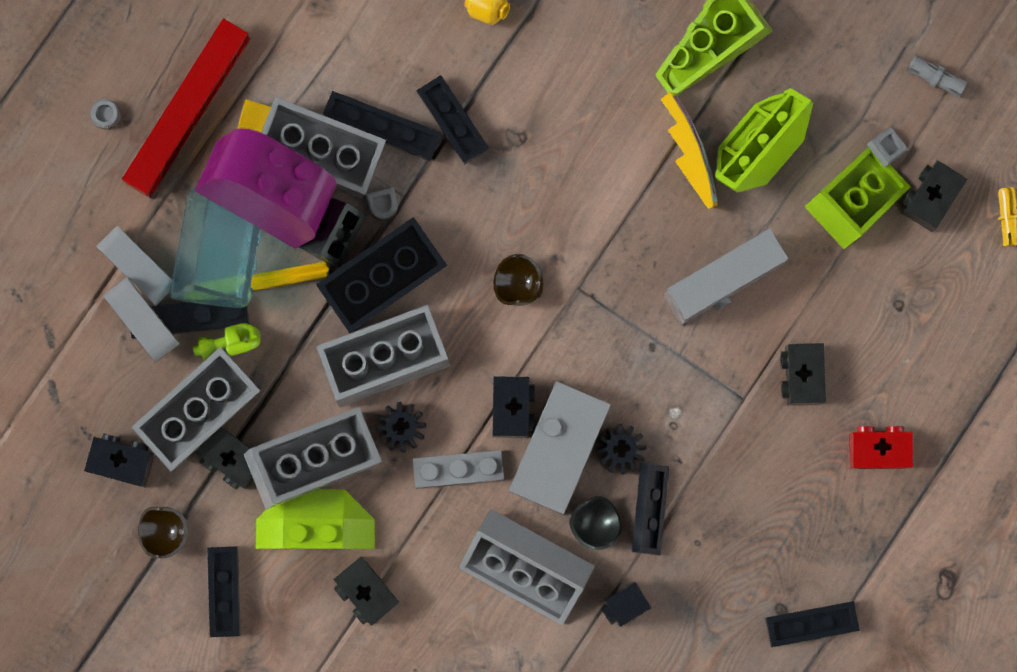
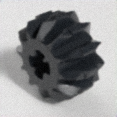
M397 402L398 412L395 413L388 405L386 411L391 416L389 418L381 414L378 416V419L385 422L386 426H377L376 431H387V434L380 438V442L385 443L392 439L389 444V450L391 451L395 449L397 442H399L400 451L405 453V442H409L410 446L415 449L417 444L412 438L414 436L420 440L425 438L422 433L416 431L417 429L426 428L427 424L415 422L423 416V413L419 411L411 416L414 410L413 404H409L406 412H403L402 402ZM401 419L405 420V424L409 423L410 425L409 429H405L404 435H398L399 432L397 430L394 432L393 426L398 425V420Z
M617 424V435L608 427L605 431L610 440L601 436L598 438L601 444L607 446L606 448H597L596 453L607 454L606 457L600 460L601 465L606 464L609 460L613 462L609 467V472L613 473L618 464L620 465V474L624 475L626 474L625 464H628L630 469L635 471L637 466L632 459L639 462L645 460L642 455L636 452L646 450L647 446L643 444L636 446V442L640 441L643 435L640 433L632 438L630 435L634 431L633 426H629L626 434H623L622 424ZM619 441L625 442L624 446H629V451L625 452L624 457H618L619 453L615 454L613 448L618 446Z

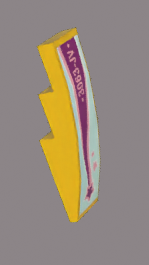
M669 92L661 98V101L677 124L668 129V131L684 153L675 162L707 208L714 209L718 206L712 171L704 146L676 93Z

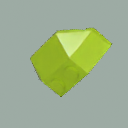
M789 88L782 94L773 95L755 103L719 145L717 170L715 171L716 179L737 193L767 185L805 140L813 107L812 100Z
M318 489L278 506L265 509L256 519V549H375V519L345 489Z

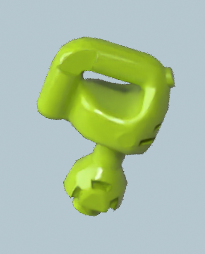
M247 323L229 326L225 328V337L218 339L199 337L198 344L193 345V351L196 357L202 356L204 361L220 347L226 349L229 356H235L257 348L261 343V332L258 328Z

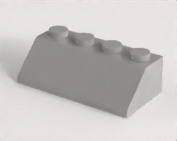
M220 347L131 428L172 472L261 391L227 352Z
M490 509L469 546L459 569L563 625L595 566Z

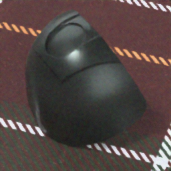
M594 496L580 503L572 512L569 520L570 529L574 537L586 548L594 550L606 549L613 545L621 534L622 524L620 515L616 507L602 496Z

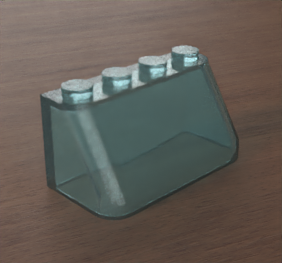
M194 187L188 194L185 203L170 290L171 297L189 303L243 308L248 305L253 294L251 282L252 276L257 269L255 257L262 239L260 228L195 192L196 187Z

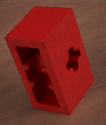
M874 426L857 427V432L849 433L850 469L913 468V432H904V426L886 427V432H875ZM880 440H882V445H888V450L882 452V455H880L879 450H874V445L878 444Z

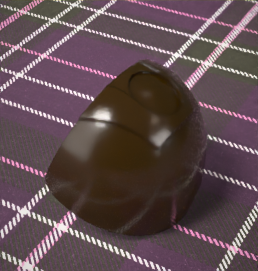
M513 254L503 259L494 275L493 286L497 299L505 305L524 306L540 298L543 292V277L537 263L523 254Z
M164 506L149 507L142 513L138 523V537L143 551L152 558H168L184 547L187 541L188 528L187 521L182 514L173 508Z

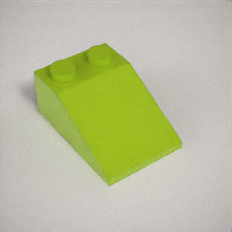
M867 147L804 207L843 249H846L862 236L911 186L890 164L884 168L870 148Z

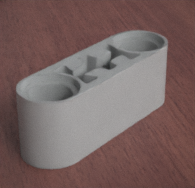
M118 226L96 246L156 306L177 286Z
M127 277L103 295L155 362L159 361L180 344Z

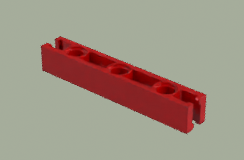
M224 18L221 20L122 177L125 184L151 199L251 40L246 31Z

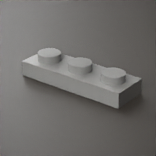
M501 450L413 458L415 488L504 480Z

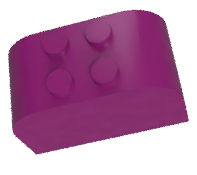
M239 128L231 131L216 142L195 192L296 249L315 237L337 183L328 171L273 138L255 130Z

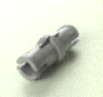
M918 55L914 56L907 69V72L929 82V86L933 88L937 86L957 98L960 97L968 82L946 71L944 66L939 65L938 67Z

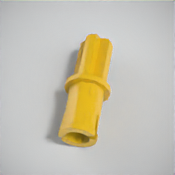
M1012 187L1001 188L998 191L1001 217H998V221H1001L1003 247L1017 246L1016 189Z

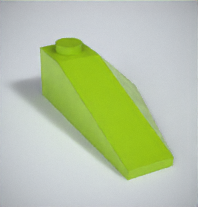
M707 0L694 22H691L687 28L688 31L679 44L673 48L655 76L667 93L673 92L678 96L750 49L773 30L750 0Z

